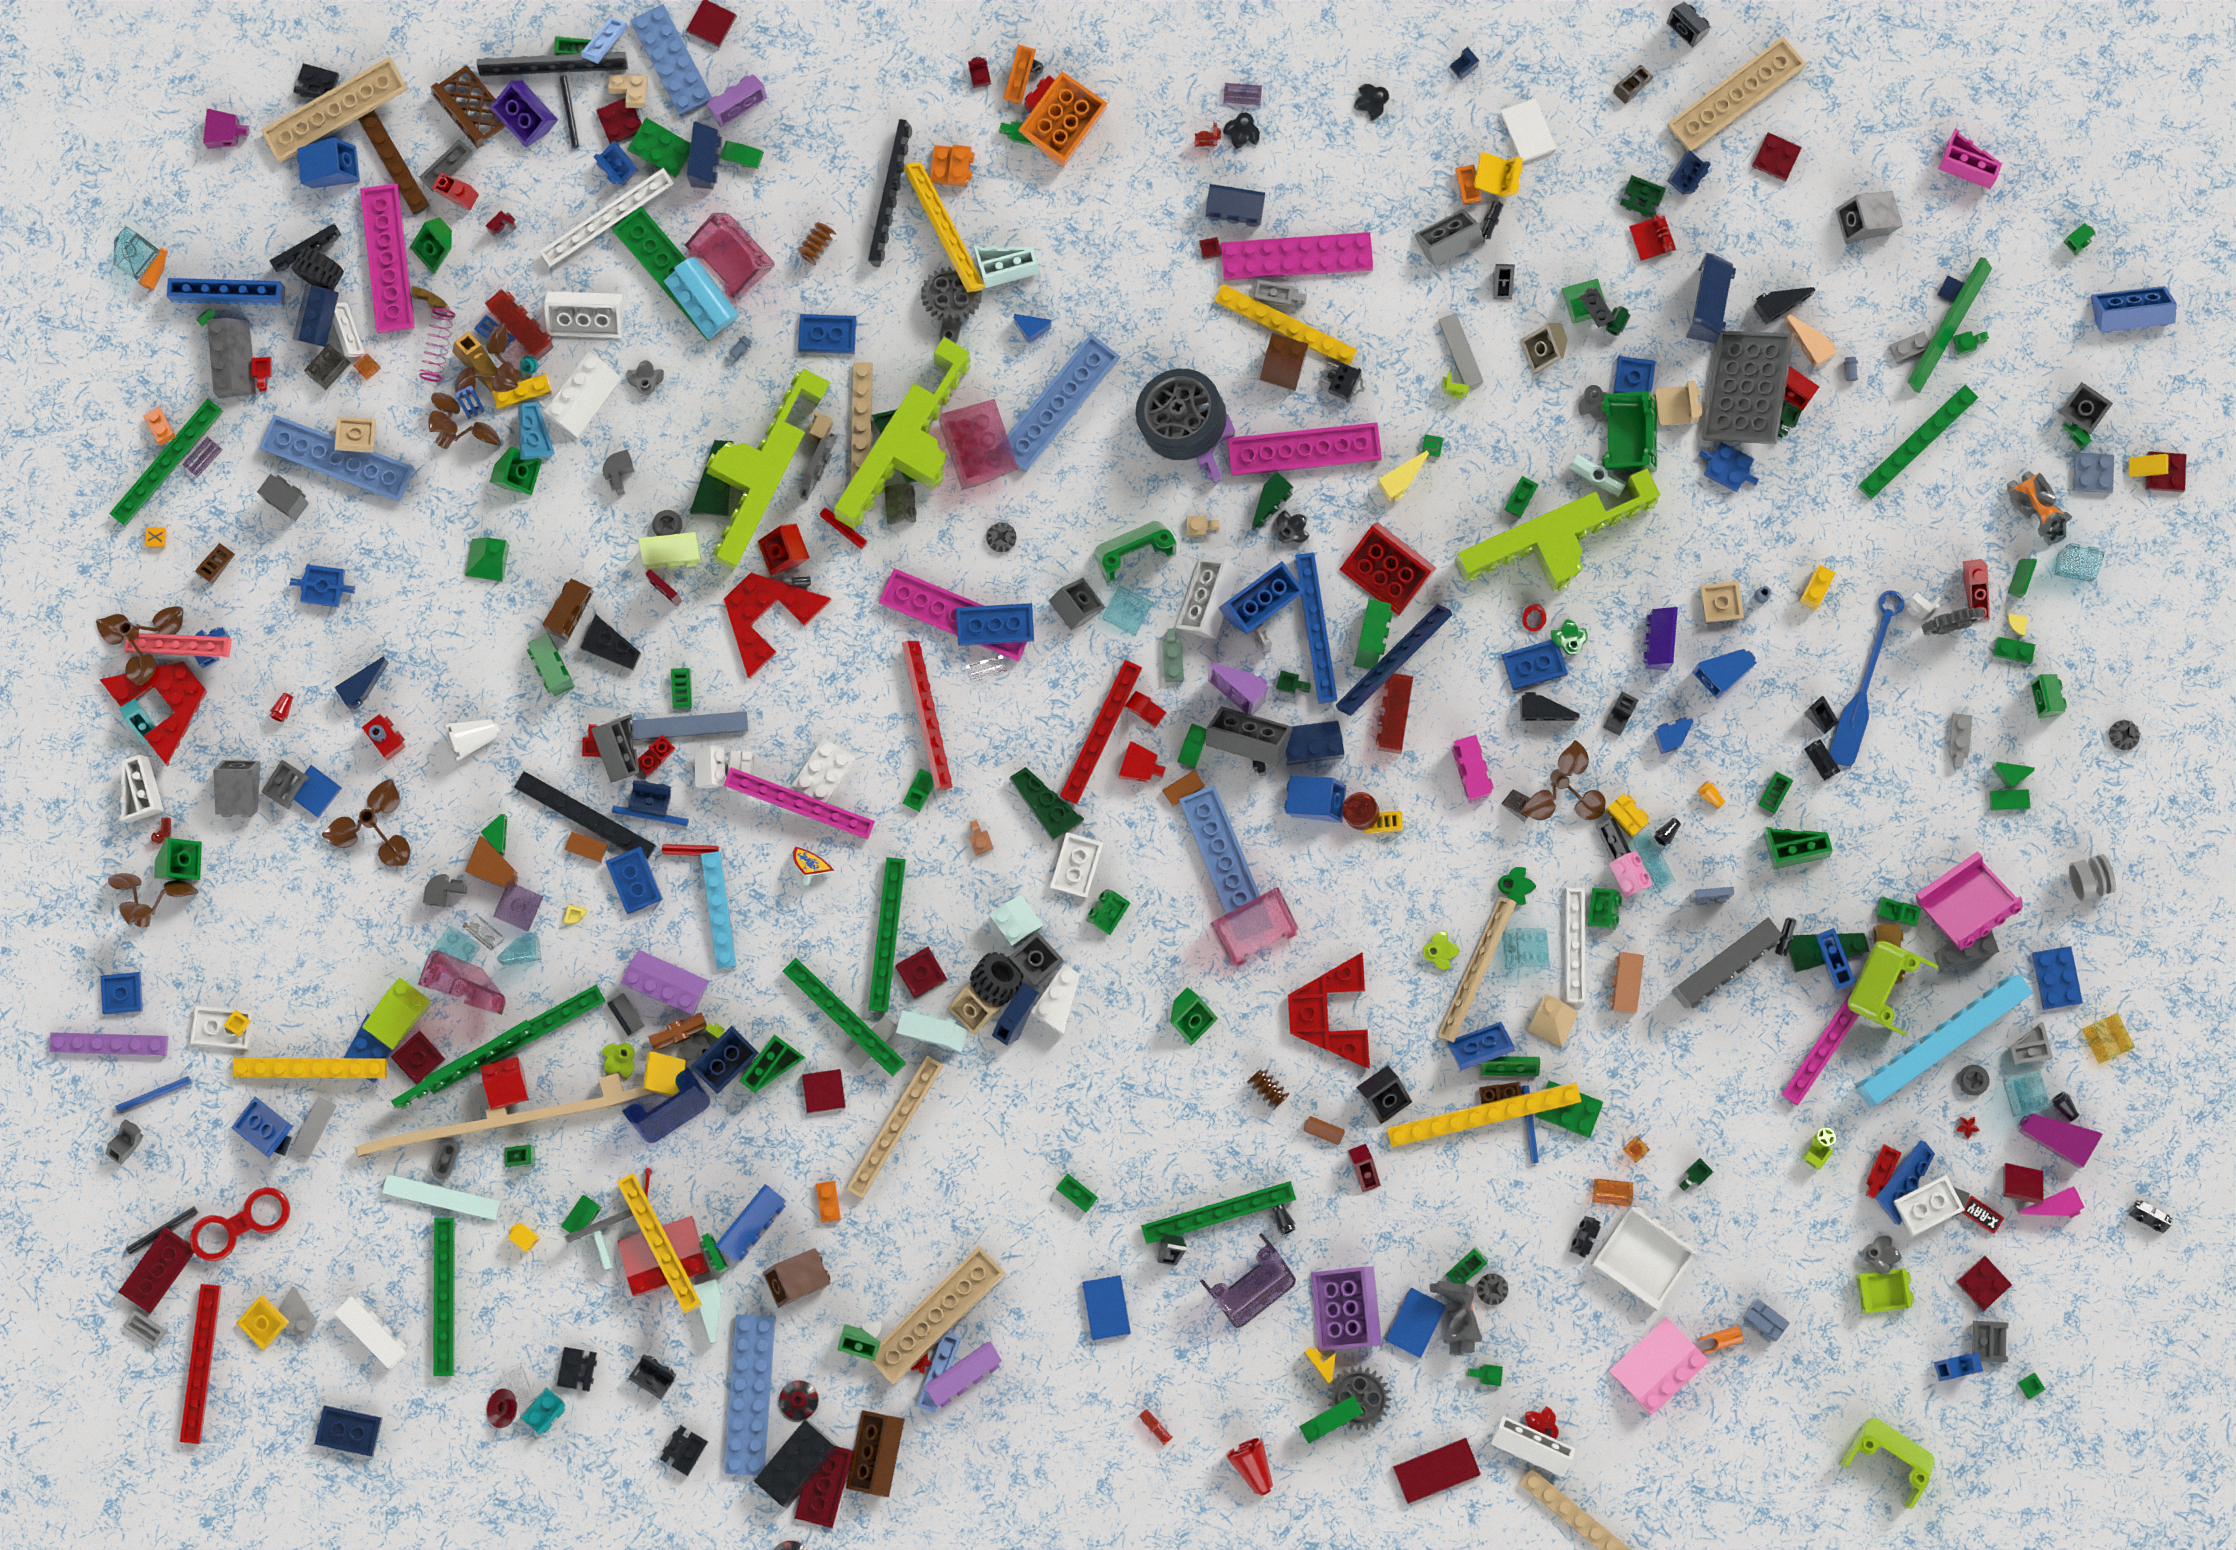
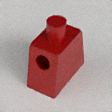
M1130 741L1119 772V778L1149 783L1152 775L1163 778L1166 767L1156 764L1157 754Z

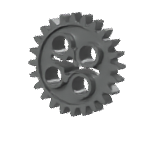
M950 266L948 271L941 268V273L935 270L934 276L928 275V280H924V286L921 287L922 305L926 306V312L931 311V317L937 315L938 321L943 317L945 323L948 319H951L952 323H954L956 318L962 322L963 316L969 319V313L974 315L975 309H979V303H981L982 290L967 292L956 269L952 271ZM949 281H952L954 308L950 307Z
M1968 608L1952 611L1953 613L1950 614L1948 612L1936 616L1933 620L1922 624L1923 633L1928 636L1932 634L1944 635L1955 630L1971 627L1972 624L1985 618L1983 609L1971 608L1968 610Z
M1361 1366L1358 1367L1356 1372L1351 1367V1373L1344 1369L1343 1377L1337 1374L1338 1382L1332 1380L1335 1387L1328 1388L1329 1391L1333 1392V1395L1327 1396L1328 1399L1333 1401L1328 1406L1333 1407L1341 1403L1340 1395L1343 1392L1353 1396L1354 1394L1346 1387L1350 1385L1358 1395H1364L1362 1399L1370 1406L1372 1411L1369 1412L1361 1402H1358L1364 1410V1415L1361 1418L1355 1417L1348 1421L1349 1429L1356 1425L1357 1431H1360L1361 1425H1363L1365 1430H1368L1369 1423L1375 1427V1420L1382 1422L1380 1415L1387 1416L1386 1412L1383 1411L1384 1408H1390L1386 1401H1390L1391 1398L1386 1397V1394L1391 1391L1384 1389L1388 1383L1380 1382L1383 1376L1375 1377L1376 1370L1370 1374L1369 1367L1366 1368L1365 1372L1362 1371ZM1358 1378L1365 1382V1387L1362 1390H1358L1354 1386V1382ZM1371 1393H1375L1378 1396V1402L1374 1405L1368 1401V1396Z

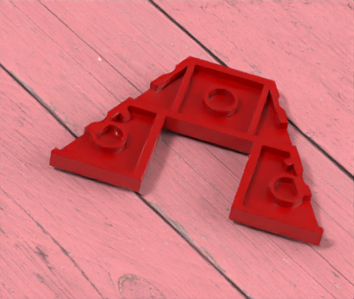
M752 572L746 576L723 599L747 677L750 679L777 653L751 627L771 606L779 601L805 627L832 601L831 598Z
M184 661L156 667L152 678L140 686L131 681L126 674L100 679L101 683L120 707L134 698L138 700L155 687L174 711L171 716L144 735V738L168 767L169 761L176 748L178 749L181 738L185 736L190 726L189 723L194 713H197L200 702L204 699L207 690Z
M1363 952L1288 994L1290 1034L1370 1069L1368 1029L1329 1031L1327 993L1365 992Z

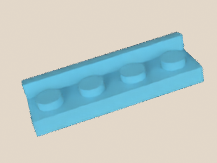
M696 257L681 262L674 268L675 271L664 280L665 284L709 340L740 317L739 313Z

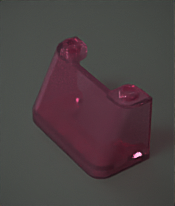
M712 213L685 244L688 253L692 257L703 258L725 281V293L732 299H738L775 266L774 261L727 213Z
M1279 887L1216 919L1209 925L1231 966L1235 964L1236 967L1246 963L1245 958L1279 939L1286 937L1288 940L1296 936V931L1299 930Z
M434 950L428 955L418 982L419 986L455 997H460L465 993L467 1000H464V1004L502 1015L506 1004L505 996L484 969L441 951Z

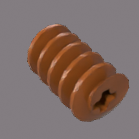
M820 222L814 224L815 228L810 230L812 235L808 234L806 236L807 241L804 240L802 242L803 247H798L800 255L813 265H816V262L813 260L814 258L820 259L817 253L825 252L822 246H829L826 240L833 241L830 234L836 235L832 228Z

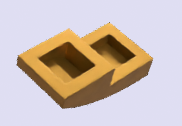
M412 286L411 295L414 299L428 301L427 304L430 309L442 308L450 310L447 303L439 296L428 290Z

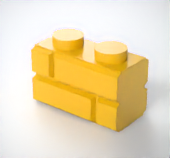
M1818 565L1799 602L1816 610L1820 606L1836 573L1822 565Z
M1623 793L1605 811L1611 818H1615L1617 824L1630 838H1633L1650 822L1648 820L1649 815L1643 809L1639 810L1634 805L1636 801L1629 794L1626 796Z

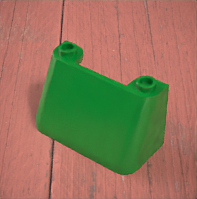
M1650 391L1604 394L1601 407L1602 411H1605L1608 416V451L1605 452V455H1602L1603 467L1606 470L1637 472L1648 468L1649 472H1656L1657 406L1654 396Z
M1153 521L1098 545L1094 555L1106 583L1115 580V571L1121 565L1120 557L1150 544L1154 552L1162 551L1167 557L1176 554L1177 543L1173 534L1161 522Z

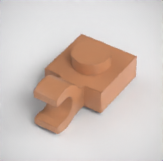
M977 819L970 821L974 835L970 836L969 839L975 855L994 849L987 830L981 832Z

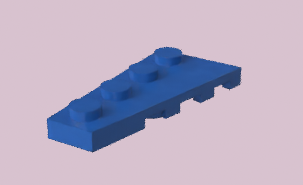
M1920 1140L1875 1199L1895 1224L1900 1225L1903 1219L1893 1201L1918 1189L1919 1179L1925 1175L1935 1155L1925 1141Z

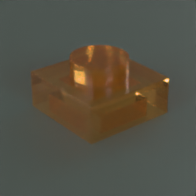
M368 353L353 365L366 380H369L381 369Z
M1636 1135L1622 1150L1637 1163L1650 1148Z

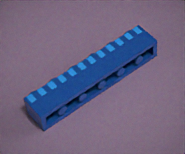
M168 278L167 297L172 303L284 306L286 288L281 281Z

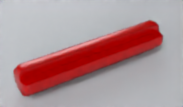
M824 508L820 512V517L857 547L863 549L866 546L867 540L849 526L835 519V514L828 508Z
M662 845L663 855L701 856V854L719 851V846Z

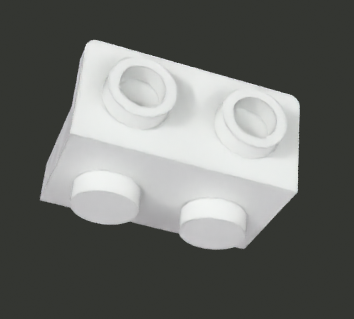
M1916 592L1904 606L1907 607V611L1911 615L1923 620L1926 616L1930 618L1941 606L1938 604L1941 598L1938 596L1931 604Z

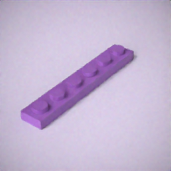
M50 1032L49 1052L167 1056L168 1036Z

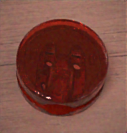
M1357 792L1350 795L1344 801L1342 813L1349 826L1356 830H1366L1376 824L1380 816V809L1370 794Z

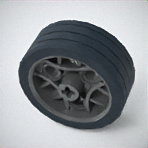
M1177 368L1155 376L1140 392L1136 402L1135 415L1137 425L1147 444L1154 452L1164 458L1172 460L1197 458L1207 453L1217 444L1226 427L1227 414L1225 404L1215 384L1206 375L1192 369ZM1185 395H1189L1188 398L1182 399ZM1168 398L1169 400L1162 406V402ZM1209 403V406L1198 411V405ZM1167 419L1164 423H1160L1161 420ZM1194 423H1198L1196 427H1191ZM1172 433H1180L1179 437H1172Z

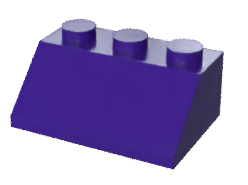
M522 80L510 81L489 107L525 147L530 146L545 136L558 121L555 115Z
M1678 607L1652 609L1650 614L1646 615V626H1649L1648 633H1645L1644 644H1647V652L1644 651L1643 663H1646L1645 669L1668 671L1673 665Z

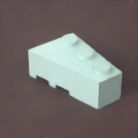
M974 246L976 260L985 288L1039 274L1033 247L997 248V246H991V248H980V246Z
M910 1009L909 1012L902 1010L896 1033L921 1042L936 1044L939 1047L952 1048L962 1053L968 1030L955 1024L956 1020L945 1018L943 1021L938 1019L939 1016L927 1013V1016H923L920 1011Z

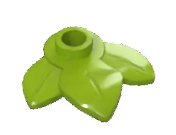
M1445 931L1434 934L1431 941L1422 950L1424 958L1433 962L1441 970L1450 969L1449 959L1456 957L1460 952L1456 944L1448 942V933ZM1431 948L1435 951L1434 955L1430 952Z
M629 1043L606 1045L601 1051L607 1057L604 1062V1072L606 1074H613L619 1071L624 1079L629 1078L635 1068L633 1061L635 1056L634 1047ZM623 1049L627 1051V1056L622 1054Z

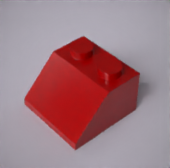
M797 524L780 525L757 541L770 576L797 567L810 558Z
M519 1057L480 1067L482 1082L491 1110L529 1100L525 1073Z

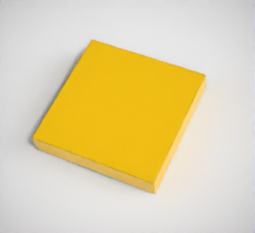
M652 1051L648 1052L643 1090L677 1099L680 1098L686 1060Z
M261 1295L236 1323L262 1350H265L290 1322L264 1295Z

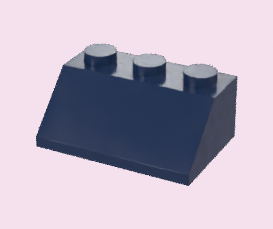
M695 121L693 122L687 177L691 187L713 189L714 183H717L718 172L715 171L716 165L719 166L720 164L718 148L722 147V136L719 135L717 129Z
M1210 184L1205 217H1209L1213 221L1222 219L1232 224L1241 222L1251 227L1261 226L1265 192Z
M305 285L293 340L326 347L339 292L313 285Z
M1339 721L1292 726V732L1285 751L1286 766L1344 758L1343 739Z
M731 1026L690 1068L718 1094L759 1052Z

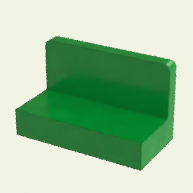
M582 1195L561 1227L569 1233H573L590 1226L603 1207L587 1196Z

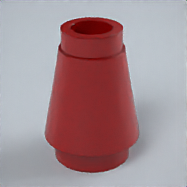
M283 693L270 709L271 713L269 716L278 722H284L288 718L293 696Z

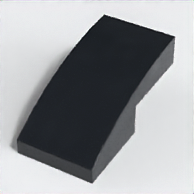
M1622 691L1603 728L1620 736L1639 700Z

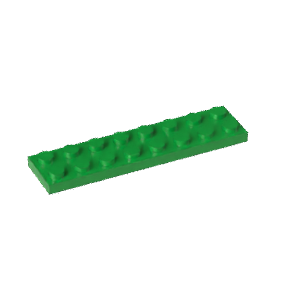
M639 207L614 227L612 231L706 341H710L664 282L675 271L674 268L687 259L642 207Z

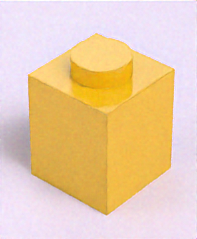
M521 1222L518 1225L515 1223L508 1232L510 1233L508 1238L527 1253L531 1251L541 1238Z

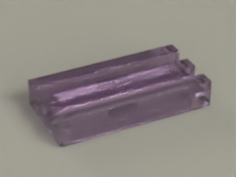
M1225 83L1223 103L1261 105L1262 85ZM1228 89L1258 91V93L1228 91ZM1236 97H1250V98H1257V99L1236 98Z
M207 436L182 465L198 478L223 449ZM210 443L211 445L208 447V449H207V450L198 458V460L190 467L189 465L193 462V460H194V459L203 451V449Z

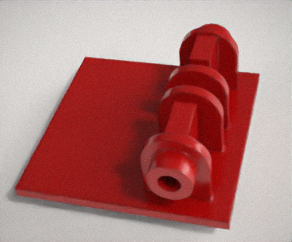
M1657 214L1653 216L1654 219L1629 226L1641 261L1677 250L1665 215Z

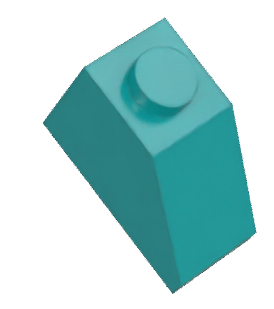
M134 698L120 707L119 710L123 719L143 744L146 745L148 741L144 738V735L156 726L141 704Z

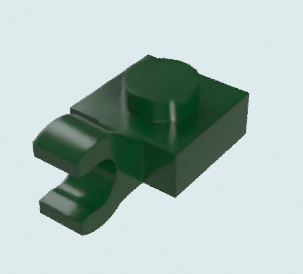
M1787 402L1783 403L1778 437L1783 438V435L1786 436L1789 427H1796L1802 412L1801 409Z
M1281 670L1276 690L1295 694L1296 689L1306 693L1310 692L1311 683L1299 681L1298 674Z
M1699 1158L1685 1171L1689 1176L1679 1184V1187L1685 1191L1694 1182L1699 1186L1713 1171Z

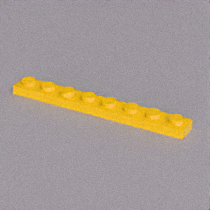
M922 163L906 164L903 169L966 291L982 290L985 284Z
M1224 284L1214 300L1215 303L1285 337L1308 343L1309 349L1338 363L1350 366L1358 349Z
M235 1057L233 1058V1077L387 1078V1058Z
M633 1172L618 1180L617 1184L684 1314L701 1306L702 1303L635 1173Z

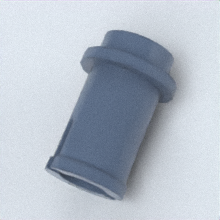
M744 335L742 338L739 337V341L729 353L738 360L745 350L751 347L752 341Z
M1846 357L1843 362L1846 368V381L1858 380V360H1856V357Z
M1763 586V588L1760 587L1756 590L1754 594L1755 600L1758 603L1767 602L1771 595L1770 588Z
M373 725L369 729V735L372 739L378 742H382V738L386 739V733L380 725Z

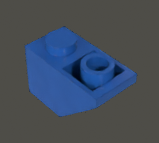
M1686 717L1677 719L1675 724L1669 725L1664 723L1657 726L1658 729L1655 730L1654 736L1661 754L1677 750L1682 746L1694 722L1692 718L1687 720Z

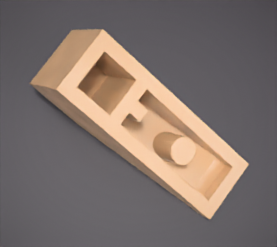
M1792 315L1786 317L1784 323L1794 335L1795 340L1813 368L1834 357L1836 347L1831 340L1829 341L1826 336Z

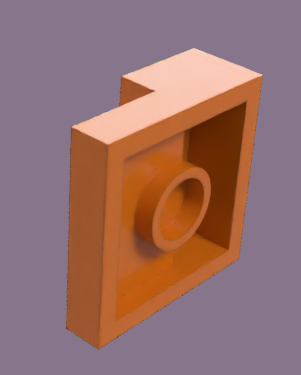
M934 145L930 175L931 182L967 187L968 181L972 179V170H969L970 163H974L975 152H972L970 146L952 145V147Z

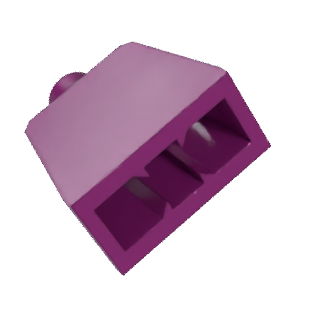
M213 109L206 110L203 143L207 149L237 146L239 136H249V126L240 125V120L236 115Z

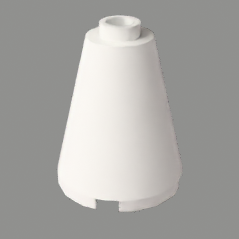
M492 719L444 725V728H448L449 731L445 734L451 752L457 754V757H454L456 761L461 760L498 737L497 733H500L497 722H493Z

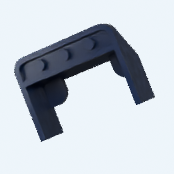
M1706 252L1698 269L1701 271L1693 320L1686 338L1716 343L1720 333L1725 331L1726 322L1723 319L1730 281L1735 277L1736 268H1733V263L1715 254Z

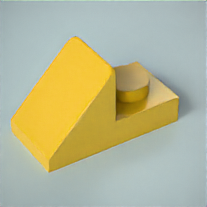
M1308 1348L1304 1353L1329 1384L1333 1377L1336 1353L1322 1362L1323 1356L1318 1349Z

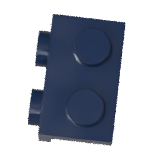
M1686 151L1667 182L1682 195L1692 194L1698 189L1701 179L1707 175L1711 163L1708 161L1703 162L1693 152Z
M633 780V790L628 809L666 816L671 800V787L665 784L649 783L644 780Z

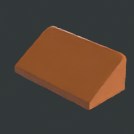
M1312 1116L1308 1117L1304 1127L1305 1132L1336 1145L1341 1143L1345 1134L1344 1129Z

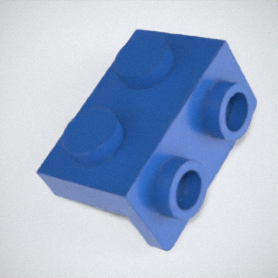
M612 142L601 154L593 156L597 161V166L606 172L607 178L612 184L624 185L638 171V168L617 142Z

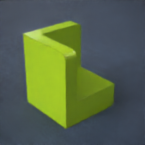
M1811 1144L1802 1160L1816 1170H1820L1834 1150L1829 1148L1826 1151H1818Z

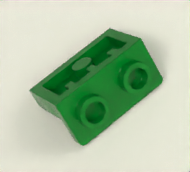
M1592 888L1587 924L1589 927L1616 930V926L1619 924L1618 909L1622 903L1620 892L1615 889Z
M1106 889L1099 895V901L1095 907L1090 909L1086 921L1095 925L1107 935H1111L1131 903L1115 891Z

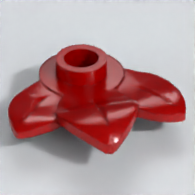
M1546 1406L1541 1414L1535 1411L1525 1413V1421L1529 1428L1546 1435L1545 1430L1550 1428L1552 1434L1549 1437L1557 1439L1559 1429L1555 1425L1556 1415L1552 1409Z

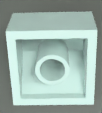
M1022 895L1006 902L989 915L1012 948L1044 926Z

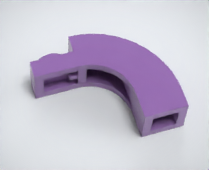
M1228 414L1226 427L1217 444L1235 436V429ZM1217 444L1207 453L1197 457L1199 468L1207 467L1205 468L1208 479L1212 478L1213 483L1221 481V474L1213 457V451Z

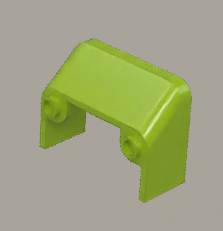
M1879 941L1874 945L1848 999V1007L1852 1012L1906 1036L1907 1032L1891 1025L1894 1019V1011L1891 1007L1885 1005V1002L1901 969L1906 972H1914L1920 963L1938 969L1939 966L1889 942Z
M1870 1418L1863 1424L1839 1465L1848 1467L1857 1451L1865 1455H1872L1882 1446L1914 1467L1909 1474V1482L1914 1489L1903 1505L1906 1509H1913L1929 1483L1935 1465L1934 1456L1881 1420Z

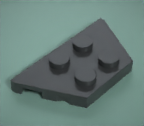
M830 433L829 436L827 435L820 440L805 472L802 487L804 491L801 494L802 499L808 501L816 482L822 479L824 474L822 469L825 464L828 465L832 457L830 452L838 435Z

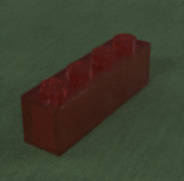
M500 289L485 303L487 309L500 323L506 324L507 330L538 362L554 348L551 342L553 340L546 331L543 333L539 329L540 324L534 318L529 319L526 309L522 305L517 306L514 301L516 299L509 291L505 293Z
M1394 673L1385 682L1384 689H1388L1387 696H1383L1381 707L1385 708L1384 715H1380L1378 726H1382L1381 734L1377 733L1375 742L1376 745H1379V751L1397 754L1402 752L1414 676Z

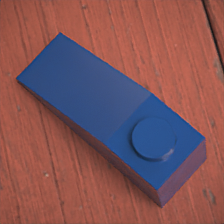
M1835 928L1817 934L1816 938L1833 987L1840 989L1855 983L1856 981Z

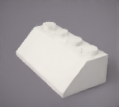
M547 292L544 302L547 336L622 338L623 294Z
M588 352L545 409L544 413L547 418L578 438L622 380V377L605 362Z
M1199 558L1175 628L1201 638L1216 639L1224 618L1218 607L1231 598L1240 568L1226 560Z

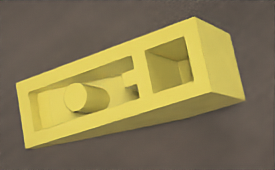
M1428 451L1423 452L1378 479L1377 484L1389 502L1392 500L1396 502L1405 496L1404 493L1427 460Z

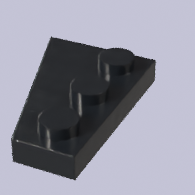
M595 614L582 643L581 650L634 671L641 652Z

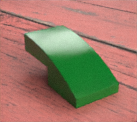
M726 140L720 158L723 161L739 163L743 167L758 169L764 152L744 144Z
M921 768L919 769L902 804L916 811H921L934 786L932 773Z
M1880 897L1876 916L1916 927L1921 908L1905 902L1900 903L1886 897Z

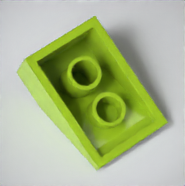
M399 977L383 996L362 1028L391 1050H394L428 1011L430 999Z

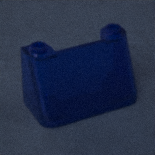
M686 1068L676 1076L675 1083L680 1091L651 1111L646 1112L639 1104H632L622 1110L627 1120L646 1142L655 1143L709 1107L710 1097L690 1068Z

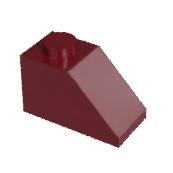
M1366 1143L1347 1150L1362 1192L1381 1186L1373 1157Z

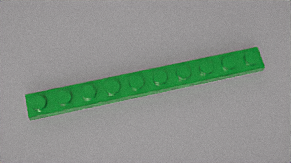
M596 984L529 1020L533 1027L529 1030L530 1034L523 1038L517 1037L512 1040L513 1044L503 1049L501 1047L497 1049V1053L488 1059L486 1057L482 1058L477 1066L471 1069L467 1067L462 1070L463 1074L459 1077L447 1079L445 1081L446 1084L438 1089L432 1088V1094L439 1093L481 1070V1066L492 1064L602 1005L606 1000L598 985ZM459 1059L425 1076L424 1079H428L429 1077L433 1076L434 1074L438 1073L439 1071L443 1070L444 1068L448 1067L449 1065L453 1064Z

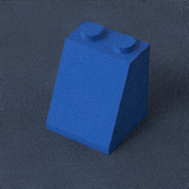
M333 137L297 148V161L300 171L299 179L302 185L310 188H319L360 182L356 146Z
M1741 649L1699 662L1692 670V673L1718 700L1743 678L1757 662L1755 661V656L1750 651Z
M1290 776V780L1287 783L1288 796L1284 804L1286 814L1296 818L1342 823L1347 785L1330 777Z

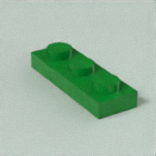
M1500 1056L1481 1063L1480 1072L1481 1076H1539L1541 1061L1540 1057Z

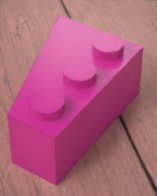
M1955 128L1949 138L1938 169L1991 189L1998 177L2002 163L1984 149L1983 151L1973 144L1974 142L1971 139L1967 140Z
M1473 735L1454 741L1451 750L1468 802L1490 796L1494 787L1491 778L1488 779L1486 772L1488 771L1487 764L1483 760L1482 749L1477 736Z

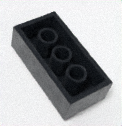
M804 1420L755 1478L754 1482L779 1505L789 1508L839 1446L811 1421Z

